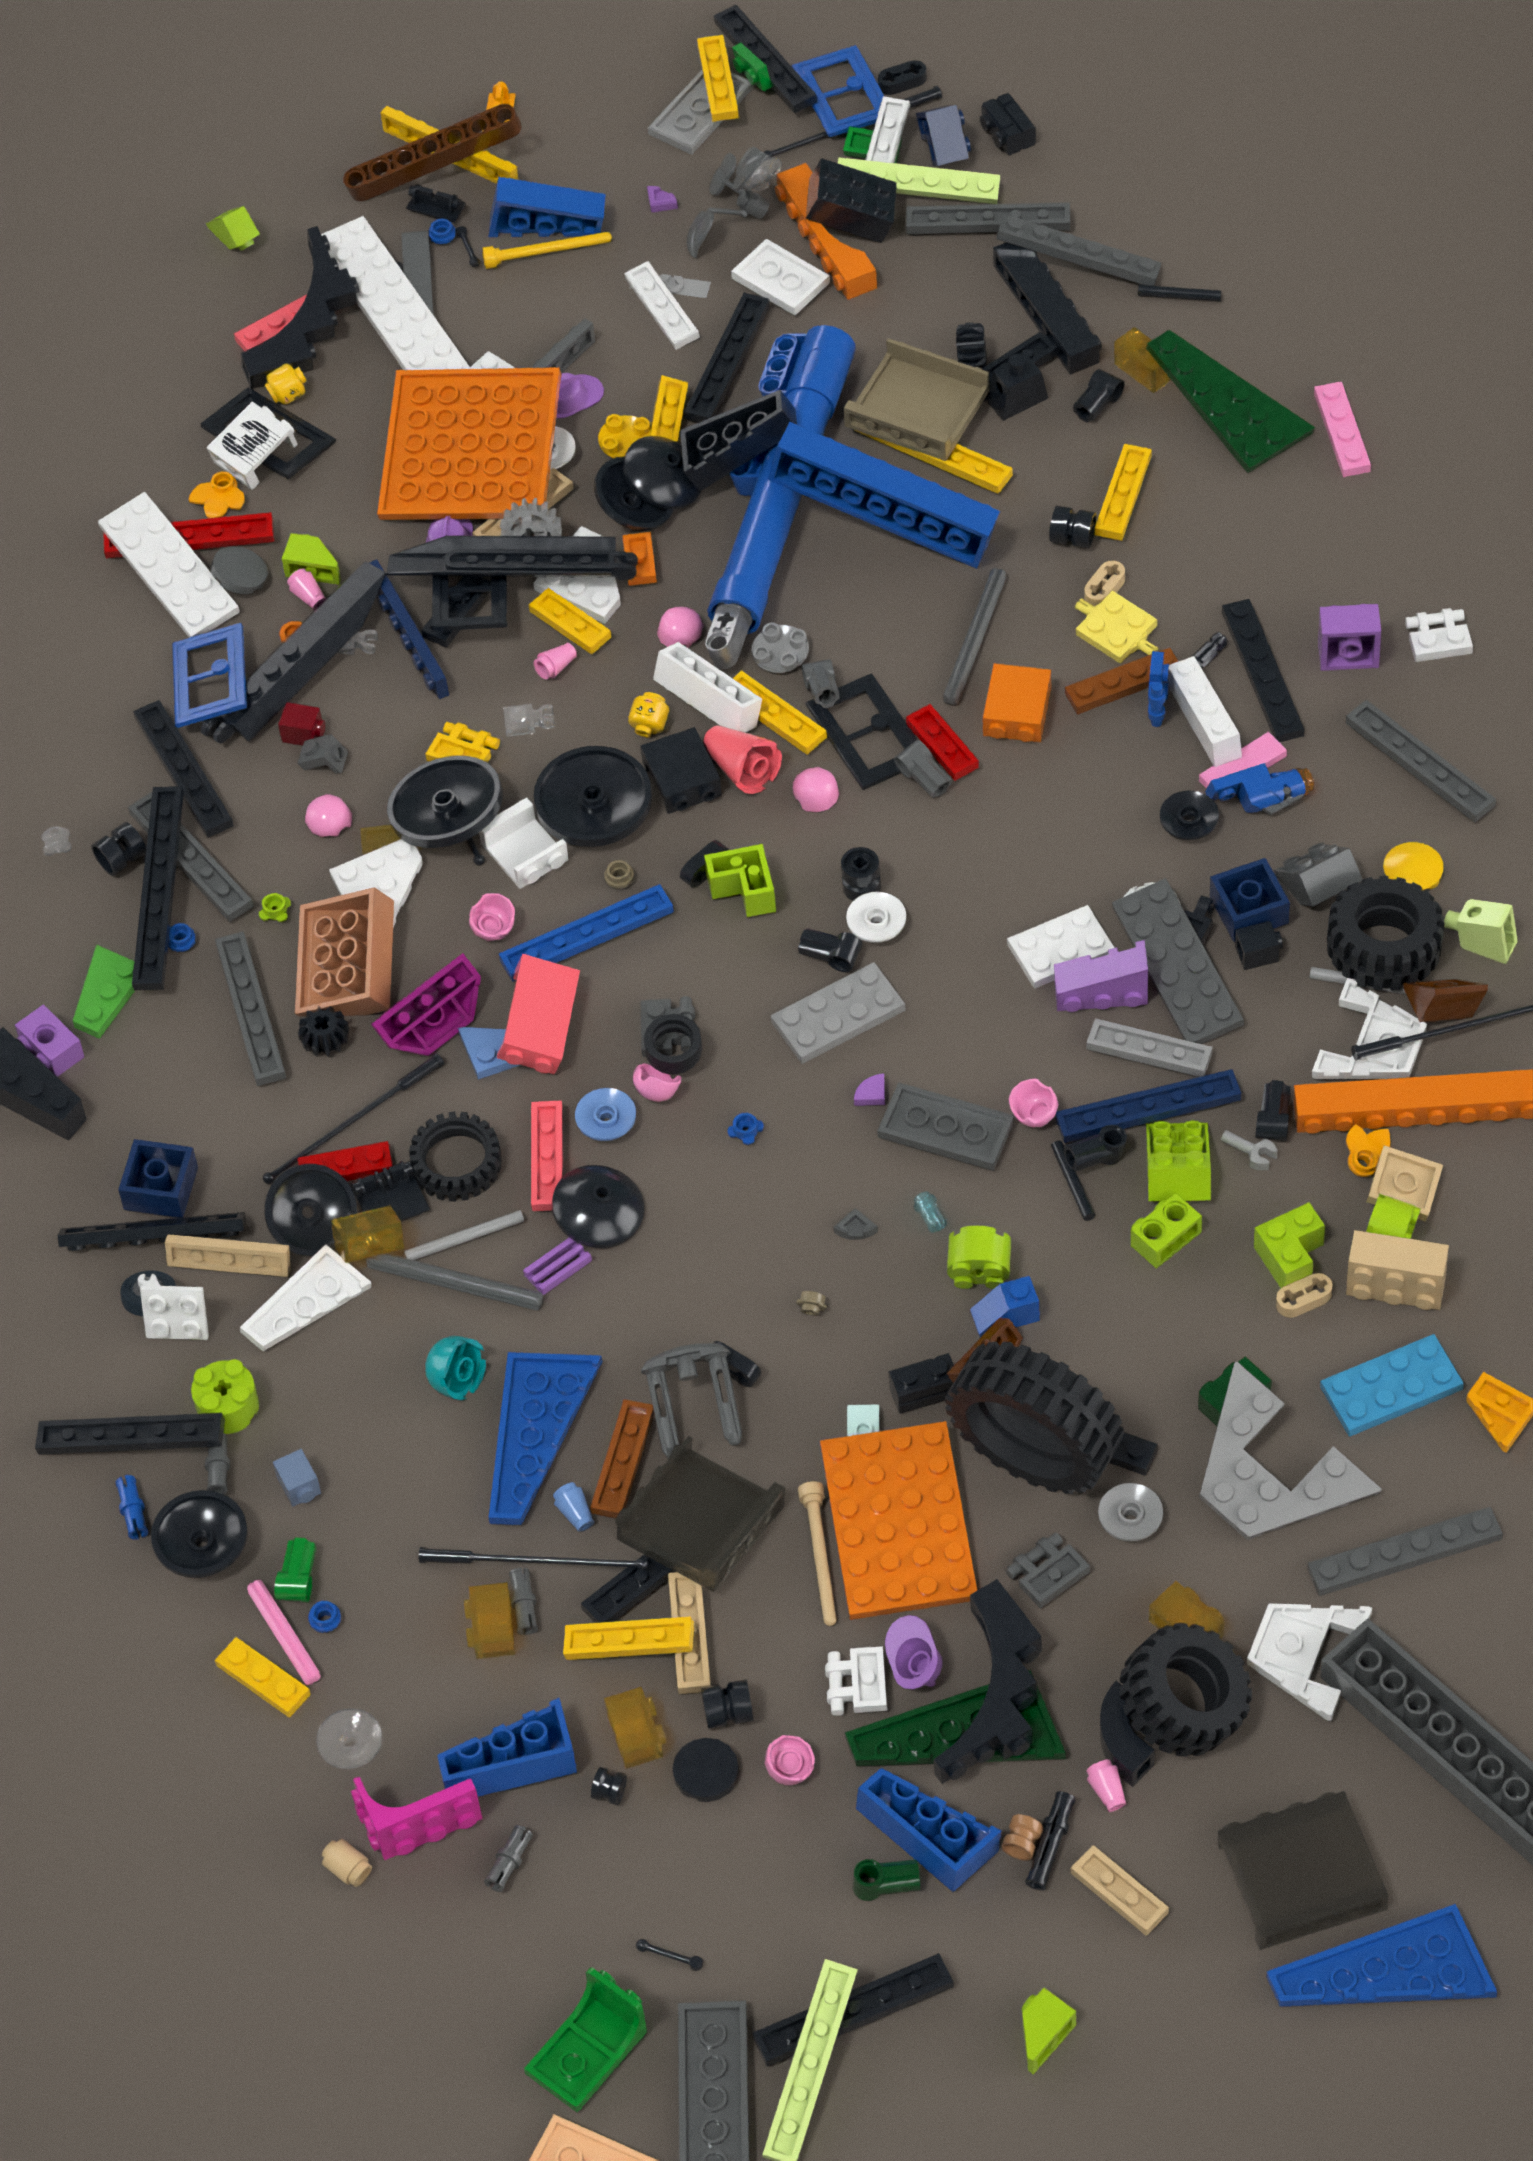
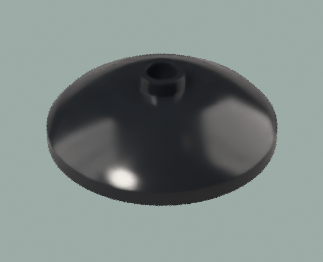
M647 436L632 443L625 453L623 471L626 480L634 492L646 502L659 508L675 510L691 505L700 495L701 491L695 487L684 473L682 445L666 437Z
M624 457L613 458L605 462L594 479V493L603 511L615 522L634 530H653L666 523L673 510L654 506L634 492L624 475Z
M301 1164L286 1170L272 1183L265 1199L264 1216L269 1232L280 1245H289V1251L298 1255L314 1256L325 1245L335 1250L347 1240L356 1222L357 1204L352 1188L339 1173L319 1164ZM304 1207L312 1210L311 1218L303 1216L302 1210Z
M586 1165L568 1172L558 1182L552 1197V1212L559 1228L572 1240L588 1247L609 1248L626 1242L637 1232L644 1216V1201L636 1184L624 1173L608 1166ZM597 1194H603L606 1197L601 1198Z
M209 1490L191 1491L175 1497L160 1510L152 1525L151 1543L157 1559L169 1571L190 1578L207 1577L225 1570L240 1556L247 1541V1523L241 1508L228 1496ZM202 1542L207 1543V1545L203 1547H198V1545Z

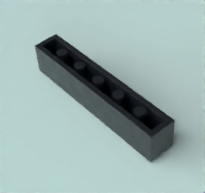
M1007 242L993 247L994 268L1037 329L1058 347L1057 357L1068 373L1072 375L1100 363V350H1102L1100 339L1097 335L1091 333L1086 319L1078 315L1073 301L1070 298L1067 299L1063 294L1061 284L1058 280L1054 281L1045 262L1041 263L1037 257V252Z

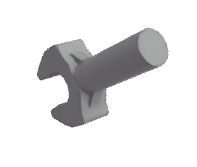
M1225 1130L1221 1137V1141L1248 1154L1250 1158L1249 1166L1255 1170H1269V1161L1260 1157L1261 1154L1277 1159V1148L1272 1141L1266 1138L1257 1144H1253L1228 1130Z

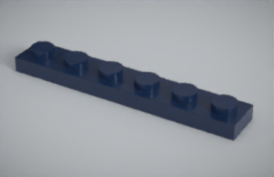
M377 559L369 562V564L383 570ZM386 575L377 596L382 611L388 610L390 624L394 631H400V640L406 651L411 650L413 654L411 658L417 671H423V680L429 691L434 690L438 699L449 696L444 673Z
M1233 1069L1057 1111L1055 1119L1063 1142L1067 1143L1097 1135L1106 1125H1117L1125 1129L1240 1101L1241 1091Z

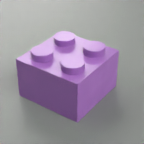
M1378 604L1320 607L1318 650L1321 671L1379 668L1381 625Z

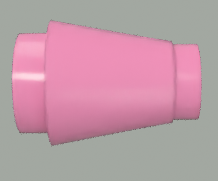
M299 569L289 577L287 581L289 591L313 610L326 599L311 572Z
M566 643L539 653L537 659L534 660V668L537 674L543 679L555 678L576 658V650L570 643Z
M1110 1759L1097 1762L1086 1770L1089 1776L1087 1781L1107 1807L1108 1812L1119 1810L1127 1804L1124 1799L1125 1796L1118 1768L1112 1764Z

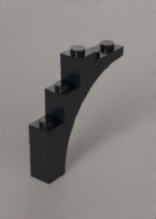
M318 226L307 229V243L313 260L311 285L304 303L294 318L278 334L261 345L241 353V367L251 389L268 383L267 375L284 364H290L293 369L299 367L302 373L313 370V359L316 358L313 344L335 337V326L338 325V321L334 311L356 305V293H359L357 280L355 277H350L347 268L339 270L336 258H331L329 255L330 245L327 236H321Z
M998 1579L970 1595L971 1612L982 1628L991 1652V1679L984 1703L971 1726L955 1744L934 1759V1773L941 1784L950 1779L956 1780L966 1773L968 1768L978 1762L984 1763L988 1761L996 1751L1006 1760L1013 1755L1019 1756L1023 1754L1032 1744V1728L1017 1709L1023 1710L1029 1707L1037 1698V1682L1023 1663L1033 1662L1042 1652V1636Z

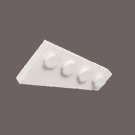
M325 1245L240 1327V1332L258 1348L265 1351L371 1288V1281L329 1246Z

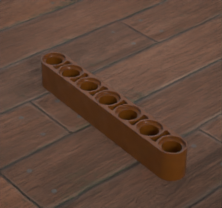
M500 104L350 168L343 176V183L354 200L366 201L509 140L519 134L522 125L511 105Z

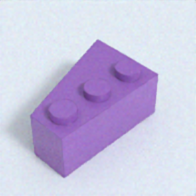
M1145 940L1135 942L1136 947L1119 952L1117 947L1109 949V955L1092 959L1091 955L1054 964L1057 1011L1074 1012L1081 1009H1107L1120 1006L1136 1007L1148 1004V965Z

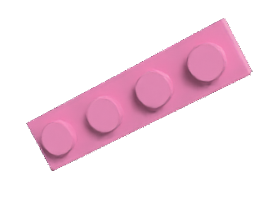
M1342 381L1315 386L1314 395L1342 476L1347 477L1370 472L1371 463Z

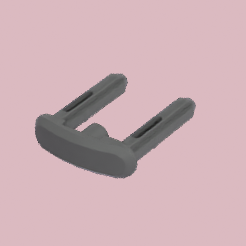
M703 1343L673 1348L650 1358L641 1369V1374L647 1376L662 1452L669 1460L677 1459L681 1448L665 1371L671 1370L670 1368L677 1367L680 1381H689L698 1377L695 1362L708 1361L724 1438L732 1446L739 1445L743 1432L727 1362V1356L730 1354V1351L723 1345ZM720 1373H723L728 1395V1402L726 1403L723 1401L718 1377ZM661 1387L665 1404V1417H662L657 1394V1388Z

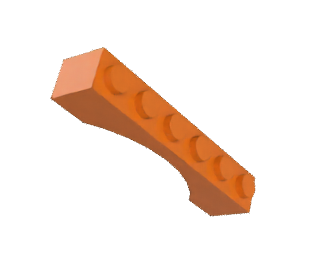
M804 163L778 173L777 186H775L776 196L780 202L784 201L789 217L797 221L802 237L808 238L813 254H818L821 258L824 271L826 273L830 272L837 291H842L846 299L849 300L877 289L876 269L865 252L838 241L821 223L806 219L809 178L812 175L808 165Z

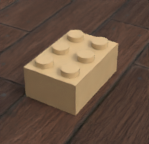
M1354 1230L1348 1261L1346 1295L1354 1296L1361 1300L1374 1299L1385 1301L1392 1305H1411L1423 1310H1440L1446 1280L1449 1245Z

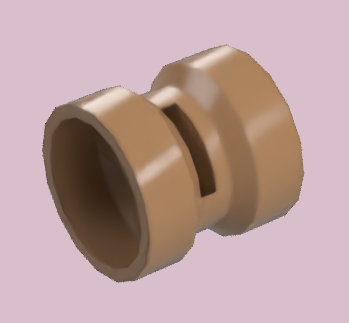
M1016 1814L1010 1821V1834L1004 1837L1001 1849L1015 1859L1028 1861L1033 1858L1036 1850L1034 1843L1040 1839L1043 1825L1030 1816Z

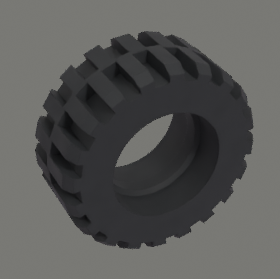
M1380 876L1379 879L1365 878L1360 884L1355 882L1347 887V891L1343 890L1336 897V901L1331 905L1327 931L1328 956L1332 959V964L1338 971L1342 970L1344 977L1354 978L1357 985L1364 988L1368 985L1372 986L1373 990L1382 991V988H1390V991L1400 990V986L1403 983L1417 982V979L1422 981L1430 975V971L1436 968L1441 956L1445 925L1442 909L1427 890L1423 892L1420 885L1412 882V884L1407 883L1404 878L1389 879V876ZM1385 925L1398 928L1409 936L1396 941H1381L1369 937L1362 931L1369 927Z
M1175 1623L1173 1626L1167 1625L1160 1628L1135 1649L1125 1661V1668L1121 1670L1120 1683H1123V1685L1119 1688L1121 1700H1125L1126 1703L1122 1706L1126 1717L1130 1716L1132 1718V1727L1136 1732L1140 1730L1145 1735V1741L1151 1745L1156 1743L1160 1746L1159 1750L1168 1754L1175 1751L1177 1756L1188 1757L1190 1754L1199 1756L1209 1750L1212 1751L1243 1724V1720L1250 1711L1248 1703L1252 1701V1689L1247 1686L1251 1683L1248 1671L1244 1672L1242 1667L1245 1665L1240 1655H1235L1232 1651L1234 1647L1228 1641L1224 1643L1219 1639L1220 1635L1212 1630L1206 1632L1203 1626L1192 1624L1188 1628L1186 1623ZM1166 1668L1185 1673L1198 1685L1204 1698L1205 1711L1193 1710L1182 1704L1175 1697L1167 1682Z

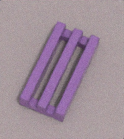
M568 1238L526 1267L523 1273L530 1283L545 1295L590 1263L592 1258L588 1252L584 1251L580 1243L577 1244L576 1241ZM577 1255L579 1256L576 1260H574V1261L571 1262L569 1265H567L566 1267L563 1268V1265H564V1264H566L567 1262H569L571 1259H573V1258L576 1257ZM556 1273L543 1283L540 1282L550 1274Z

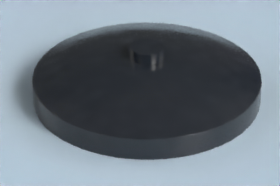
M585 746L559 755L540 773L534 789L535 810L543 827L559 840L563 839L566 843L584 847L604 846L626 838L644 822L652 802L650 779L644 767L628 753L607 746Z
M471 756L442 757L415 768L401 779L389 797L387 804L388 818L396 835L408 844L423 848L451 846L473 837L491 823L502 805L503 787L495 769L481 759Z

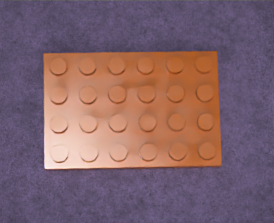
M947 1422L820 1440L850 1620L970 1602V1595L977 1591Z

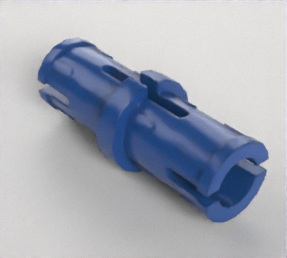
M125 1475L127 1487L123 1483L122 1477L115 1481L121 1500L119 1510L121 1515L125 1517L128 1537L137 1540L139 1539L137 1528L140 1530L142 1538L149 1533L143 1515L145 1505L143 1500L139 1498L135 1477Z

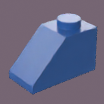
M1030 1276L999 1284L970 1309L979 1337L998 1318H1009L1015 1327L1040 1321L1039 1299Z

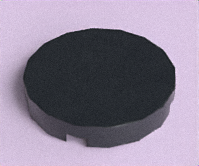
M706 1737L692 1740L684 1745L675 1756L672 1768L675 1784L681 1793L688 1798L692 1797L700 1802L719 1800L729 1794L739 1775L737 1757L730 1746L718 1739Z

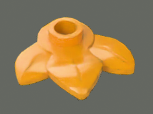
M225 471L214 474L210 482L201 483L196 486L189 496V503L204 505L207 518L223 517L229 508L239 510L245 501L244 493L238 489L237 480L229 472Z
M1354 1125L1346 1136V1145L1350 1151L1348 1166L1355 1175L1369 1177L1375 1173L1383 1146L1390 1147V1132L1388 1129L1375 1130L1368 1134L1358 1125ZM1358 1160H1363V1161H1365L1366 1164H1367V1167L1362 1166V1165L1358 1162Z

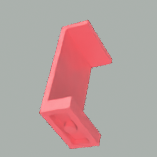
M522 954L514 973L513 979L516 980L504 1040L497 1053L498 1059L505 1060L513 1065L533 1068L540 1073L555 1075L563 1057L580 970Z

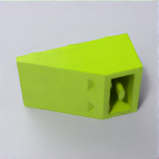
M1192 1120L1185 1123L1158 1121L1154 1124H1146L1148 1201L1168 1200L1175 1193L1185 1201L1211 1200L1208 1123Z

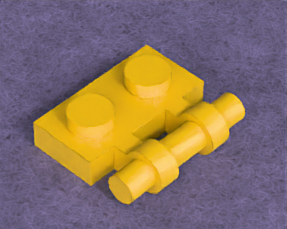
M446 722L443 732L449 734V736L438 732L425 755L426 760L429 762L448 756H471L488 763L491 758V751L486 748L489 747L497 750L500 745V739L492 737L491 733L483 730L477 732L468 729L467 725L459 722L456 724Z

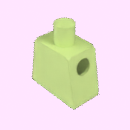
M1470 899L1465 903L1461 913L1449 910L1445 916L1444 927L1458 931L1460 946L1463 949L1504 964L1508 962L1518 942L1512 905Z

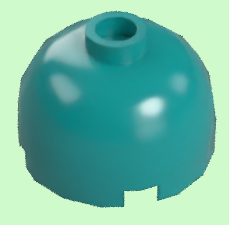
M454 1335L437 1341L428 1353L425 1363L426 1377L429 1384L443 1396L457 1400L466 1399L463 1396L468 1391L474 1393L484 1377L486 1360L481 1359L480 1350L484 1351L483 1346L475 1339Z

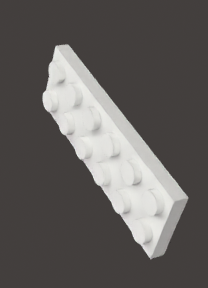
M145 492L98 521L101 530L189 638L210 632L240 612L238 605L220 583L214 579L212 573Z

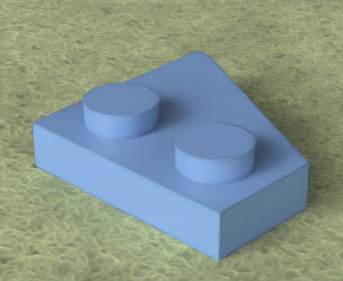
M458 1028L460 1038L478 1079L520 1066L497 1058L506 1029Z

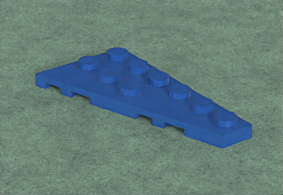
M508 1352L489 1509L490 1524L522 1525L603 1362L601 1355Z
M1456 1904L1267 1971L1266 1975L1280 2007L1497 1997L1494 1983Z

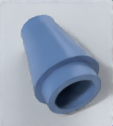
M571 1482L554 1492V1505L578 1532L585 1531L594 1524L581 1487H577L574 1482Z

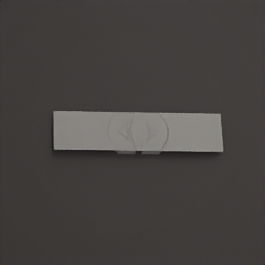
M658 275L671 294L706 298L711 284L708 281L684 279L682 276Z

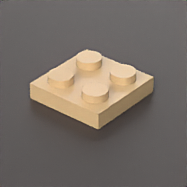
M1384 1145L1366 1202L1375 1205L1379 1193L1421 1208L1418 1219L1426 1222L1443 1165Z

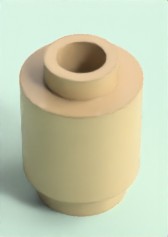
M340 1839L337 1842L335 1840L331 1841L322 1852V1857H324L322 1865L347 1885L352 1884L354 1887H358L366 1880L372 1870V1866L368 1863V1858L344 1839Z

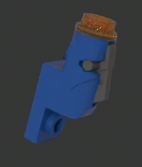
M1265 763L1211 780L1205 793L1211 799H1220V801L1229 800L1237 794L1246 813H1255L1263 810L1268 815H1273L1300 801L1302 797L1307 796L1310 791H1313L1314 780L1307 768L1301 769L1298 767L1289 771L1269 774Z

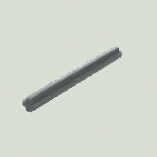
M993 568L989 574L943 694V701L946 704L955 706L959 703L1006 579V572L1003 569Z
M371 1250L366 1259L367 1267L533 1310H539L543 1303V1294L541 1292Z

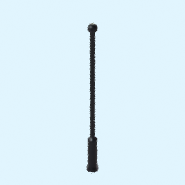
M937 85L933 89L903 100L909 101L910 109L934 99H941L942 93ZM824 131L773 151L765 150L764 153L769 156L766 161H770L775 155L827 137L828 134Z
M1533 1005L1404 1038L1395 1036L1359 1046L1353 1045L1351 1047L1352 1056L1357 1061L1362 1057L1401 1048L1405 1043L1533 1011Z
M434 1053L430 1059L398 1080L394 1088L273 1172H266L263 1175L264 1183L272 1184L275 1177L297 1163L299 1157L307 1156L398 1091L407 1090L438 1067L444 1066V1061L440 1055Z
M420 1547L419 1563L446 1562L470 1564L475 1560L637 1567L640 1571H645L649 1567V1562L645 1558H640L637 1561L486 1555L474 1554L468 1550L427 1549L426 1547Z

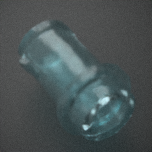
M926 1191L914 1198V1209L916 1212H920L929 1232L934 1233L936 1231L934 1226L937 1231H940L947 1225L946 1219L936 1204L937 1198L935 1195H931L930 1192Z

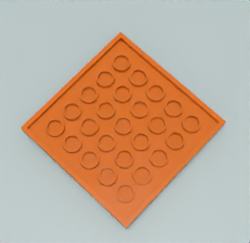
M560 368L396 370L377 511L379 519H443L446 516H450L451 519H503L505 509L511 511V504L513 502L520 506L522 505L523 498L527 500L528 504H532L534 498H537L538 505H542L547 501L562 374Z

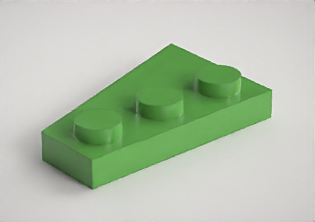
M96 945L73 1018L74 1028L98 1039L101 1038L135 992L132 986L133 960Z

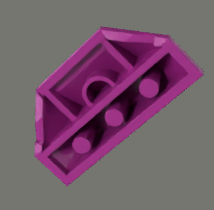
M462 953L386 1010L371 1025L389 1049L429 1056L459 1032L458 1028L466 1027L474 1020L481 976L464 953Z

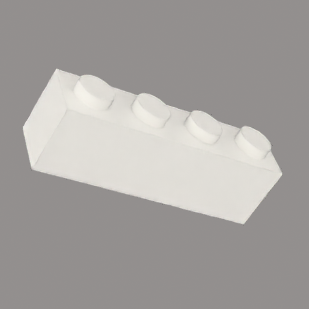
M679 642L658 652L653 680L720 726L745 733L757 727L762 698Z
M1193 656L1170 664L1168 677L1170 691L1214 767L1242 758L1240 734L1196 658Z

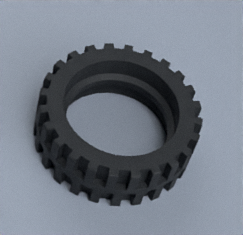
M994 1341L988 1342L987 1345H979L972 1352L945 1397V1403L947 1404L945 1409L947 1415L952 1416L950 1421L953 1427L961 1430L960 1436L965 1441H970L977 1453L987 1456L991 1459L990 1463L996 1467L1001 1466L1008 1470L1009 1475L1015 1478L1019 1476L1035 1487H1038V1485L1044 1486L1047 1491L1056 1492L1059 1489L1064 1494H1073L1074 1491L1084 1493L1087 1489H1092L1120 1445L1124 1435V1429L1120 1426L1122 1423L1121 1418L1113 1413L1115 1407L1110 1401H1105L1102 1398L1103 1393L1097 1387L1093 1388L1087 1383L1088 1379L1082 1374H1075L1068 1369L1070 1366L1062 1361L1058 1363L1050 1359V1355L1042 1351L1038 1354L1031 1351V1348L1025 1345L1015 1347L1012 1342H1003L999 1345Z

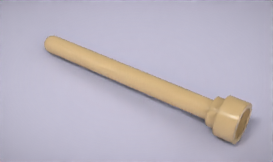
M811 1481L803 1483L798 1487L799 1501L808 1511L823 1620L827 1626H833L837 1619L820 1511L825 1494L822 1483Z

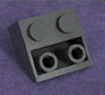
M1324 842L1309 847V853L1301 857L1293 856L1283 861L1284 866L1275 870L1277 877L1300 905L1312 907L1342 892L1353 883H1359L1363 880L1350 848L1340 847L1337 844L1326 845Z

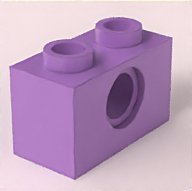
M44 1004L15 1024L18 1034L16 1039L57 1077L84 1058L80 1040Z

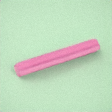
M256 1580L247 1586L248 1594L304 1683L311 1685L320 1679L319 1670L263 1581Z

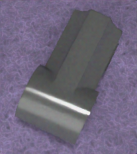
M831 659L803 664L801 667L805 687L807 690H811L815 703L820 704L823 708L833 707L840 697Z
M919 740L913 742L894 757V762L899 771L907 778L912 777L932 798L940 797L952 784V779L937 765L929 749Z

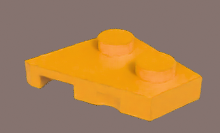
M1485 1372L1481 1374L1467 1394L1466 1402L1501 1450L1507 1453L1533 1416V1398Z

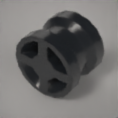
M599 1767L593 1780L591 1798L596 1800L608 1799L610 1804L618 1806L626 1788L627 1774L621 1772L613 1774L607 1768Z

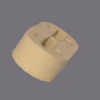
M1118 561L1103 563L1086 584L1084 600L1096 606L1112 591L1117 593L1125 582V567Z
M1316 1273L1284 1286L1277 1293V1311L1285 1317L1292 1318L1326 1304L1332 1297L1333 1284L1331 1279L1324 1274ZM1313 1286H1317L1319 1289L1324 1288V1292L1320 1293L1318 1290H1313ZM1289 1298L1291 1301L1296 1300V1304L1291 1305L1290 1302L1285 1303V1299Z

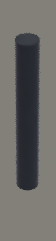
M1150 285L1138 286V296L1221 302V290Z
M1060 1140L1055 1141L1051 1144L1054 1155L1084 1221H1090L1095 1217V1213L1077 1173L1074 1170H1070L1066 1163L1063 1142Z

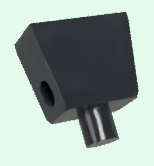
M1013 354L1009 357L1008 364L993 372L988 404L1002 421L1048 399L1042 373L1028 356Z

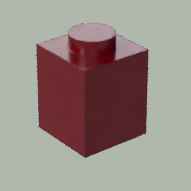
M286 702L278 724L281 740L283 743L303 746L304 741L323 736L326 723L325 720H322L320 708Z

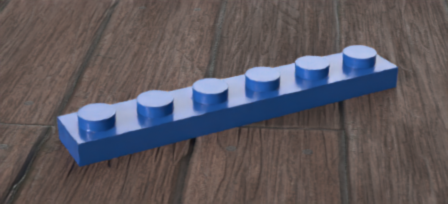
M659 884L499 953V959L513 982L516 981L513 979L514 973L522 954L557 963L673 913V904Z

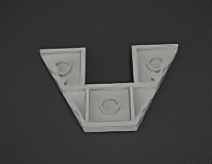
M1236 1361L1232 1369L1199 1498L1246 1540L1261 1536L1263 1533L1284 1528L1303 1519L1307 1520L1337 1507L1341 1508L1357 1500L1372 1495L1376 1496L1381 1492L1382 1489L1334 1446L1292 1491L1250 1456L1244 1448L1273 1419L1285 1403Z

